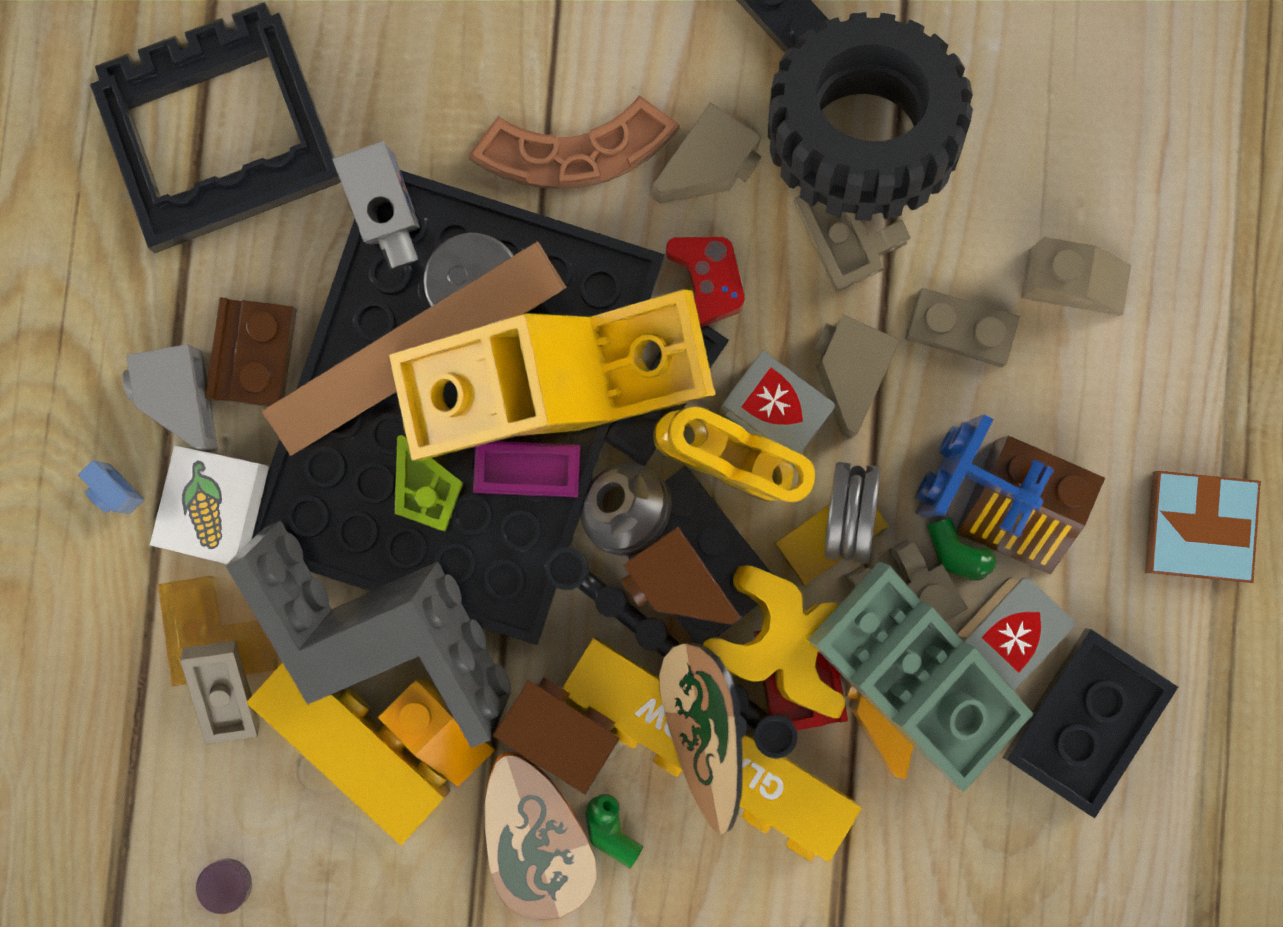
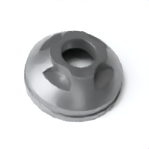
M625 462L610 466L599 473L590 483L580 514L582 526L587 536L599 548L610 554L626 556L644 551L655 543L668 524L672 506L670 490L665 481L654 470L639 463ZM614 487H623L625 500L622 506L612 513H605L602 508L605 494Z

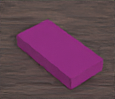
M502 441L475 446L473 493L578 498L581 446L574 444Z

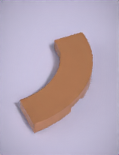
M640 95L625 111L611 121L591 129L589 133L577 136L556 137V135L531 132L517 127L498 116L468 157L470 161L486 171L522 185L548 189L581 188L609 181L637 168L652 158L678 132L680 124Z

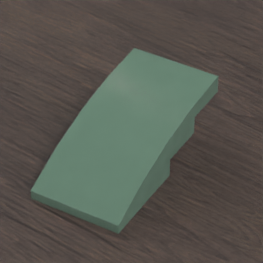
M880 561L807 639L897 731L962 792L970 786L1033 715L1032 711L976 648L962 641L932 606L922 602L890 566Z

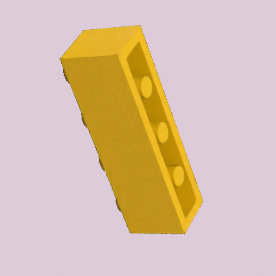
M282 662L246 702L400 846L405 843L450 792L443 785L447 778L423 761L419 763L405 750L406 746L385 725L381 728L367 715L370 706L349 688L344 693L340 690L307 705Z

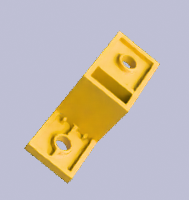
M692 290L676 291L592 317L522 314L389 355L411 461L424 460L512 436L579 431L715 395ZM650 341H654L660 347L662 353L660 364L654 370L647 368L643 361V350ZM448 381H452L458 391V400L452 410L446 406L443 399V390Z

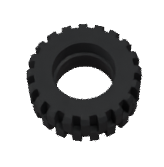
M867 12L852 13L849 15V20L842 22L836 17L821 23L820 32L816 33L811 29L796 40V48L788 49L780 60L779 72L774 74L771 86L768 119L769 151L773 163L781 167L780 176L787 186L792 189L799 186L801 188L800 198L811 206H815L817 202L826 205L825 213L841 217L842 212L856 214L855 220L871 221L872 214L882 213L884 219L901 216L903 207L906 205L910 210H916L928 203L930 193H939L948 183L951 172L955 171L972 118L973 108L970 103L973 93L971 82L966 76L963 77L965 67L955 53L947 54L948 44L935 33L931 37L923 33L925 27L909 19L908 23L905 24L895 21L896 15L882 12L880 18H868ZM855 94L875 95L898 105L908 115L914 127L907 133L893 139L865 141L850 137L836 129L825 118L822 110L833 101L845 96Z

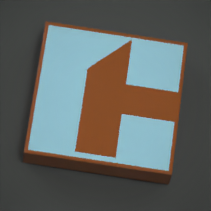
M1154 471L1152 476L1145 573L1254 583L1261 481Z

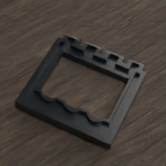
M265 2L233 13L232 18L236 26L234 30L229 31L224 19L220 18L186 31L185 36L189 47L184 49L176 35L138 49V55L142 63L139 66L135 65L129 53L95 65L99 81L91 83L90 86L147 247L154 254L341 183L332 159L335 158L284 20L279 13L271 15ZM269 57L300 144L290 147L288 152L267 160L263 157L242 165V169L222 177L213 176L197 182L193 188L172 196L169 194L161 196L130 109Z

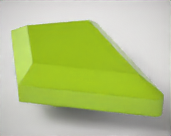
M400 435L397 438L395 514L446 531L463 482L432 458L411 461L407 438Z

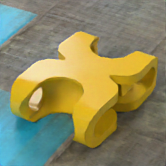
M689 407L666 413L655 425L653 432L654 444L663 455L696 471L716 477L728 486L759 500L798 502L804 499L813 488L815 470L811 461L805 456L775 441L751 434L740 425L704 408ZM685 425L691 428L694 433L693 442L690 445L686 442L683 435ZM793 465L798 473V483L790 489L794 477ZM774 469L778 474L776 484H774L772 479Z
M738 566L733 577L734 586L737 591L747 595L759 604L763 615L762 629L753 641L743 645L717 638L708 639L703 645L707 646L721 659L729 673L741 679L756 682L764 681L775 672L776 688L782 697L825 716L840 718L845 706V699L841 693L834 691L820 680L815 668L818 650L807 640L839 604L834 602L812 604L803 611L802 594L795 584L753 566Z

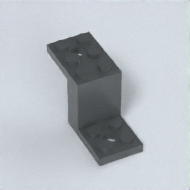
M281 520L263 528L225 565L307 705L419 656L470 747H475L491 739L511 695L510 680L505 669L500 664L494 663L486 649V637L481 626L476 620H470L462 606L461 592L456 581L451 575H445L438 561L333 609L329 605V597L324 585L318 579L313 578L305 564L302 548L298 540L292 534L287 533Z

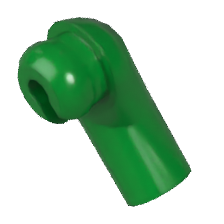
M951 517L926 525L939 563L944 566L946 571L969 581L982 580L993 572L996 566L993 553L986 548L978 550L960 543Z
M609 794L596 796L589 801L585 812L589 840L594 847L630 869L639 857L643 846L621 832L620 806L617 799Z

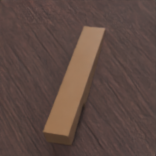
M537 241L261 412L290 456L397 391L389 357L390 354L522 315L564 290L566 286Z

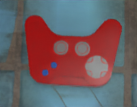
M673 237L668 240L666 244L667 258L683 266L690 275L700 328L738 314L743 308L745 294L731 241L724 237Z

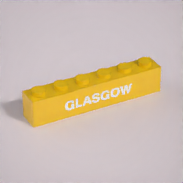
M594 636L562 689L570 693L565 703L581 714H584L587 707L590 706L616 722L610 732L620 738L619 742L631 749H635L638 743L644 745L656 753L652 760L656 765L673 776L679 777L683 770L665 716L660 695V677ZM746 732L742 737L743 782L740 807L745 810L740 817L766 834L773 827L789 838L785 845L802 858L812 862L817 855L829 863L862 810V807L855 800L787 757L774 759L763 755L755 744L754 736Z

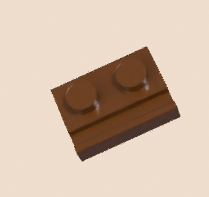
M220 297L205 398L269 407L284 398L297 309L293 306L246 300L238 301Z

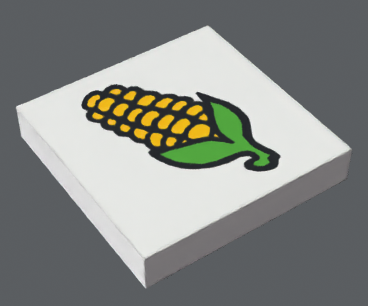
M174 445L150 545L227 564L252 540L269 466Z

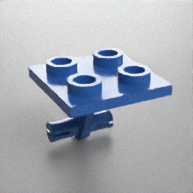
M984 414L969 421H963L959 428L952 426L948 430L938 450V453L944 456L935 474L929 471L925 475L916 492L915 499L921 502L915 513L924 518L945 515L965 477L1014 500L1003 523L999 527L1004 531H1009L1011 535L1021 537V533L1032 511H1039L1044 502L1040 496L1054 469L1050 466L1044 467V463L1033 460L1032 466L1021 487H1016L972 464L994 420Z

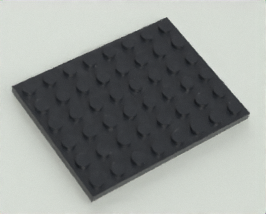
M400 170L420 226L419 229L409 232L418 260L389 270L379 243L373 245L365 243L354 218L297 389L430 308L431 306L424 291L425 268L432 253L443 242L454 236L465 233H480L491 236L503 243L513 256L537 241L539 242L566 288L524 314L592 317L649 300L652 297L665 254ZM385 203L378 208L376 214L379 222L385 223L393 217L394 212L391 204ZM448 381L443 390V399L446 406L451 410L457 403L458 391L452 381ZM396 391L290 456L279 439L266 477L252 539L263 528L281 520L287 533L292 534L298 540L302 548L303 560L310 572L368 591H373L438 561L445 575H451L456 581L461 592V604L470 620H476L482 628L538 645L557 589L546 577L545 564L548 557L554 551L560 548H570L584 499L592 482L610 423L579 431L521 435L496 440L502 442L580 445L578 498L473 493L475 446L432 457V459L463 482L447 529L442 531L395 514L397 438L400 435L406 437Z

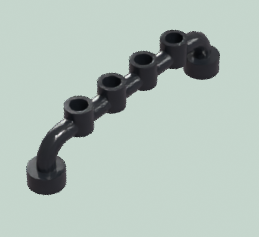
M560 548L548 557L545 564V574L548 581L554 587L561 590H573L576 588L581 590L595 602L596 609L600 614L616 618L631 630L641 647L648 650H656L665 657L673 647L681 645L667 633V628L661 620L648 618L631 605L621 588L608 586L589 571L586 557L580 551L572 548ZM733 682L738 696L740 716L754 729V740L758 750L763 755L774 759L789 755L797 743V731L792 721L782 714H767L748 698L747 691L741 684Z

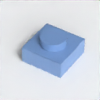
M93 460L78 474L89 486L85 491L87 497L106 513L112 510L117 513L131 514L145 500L111 464Z

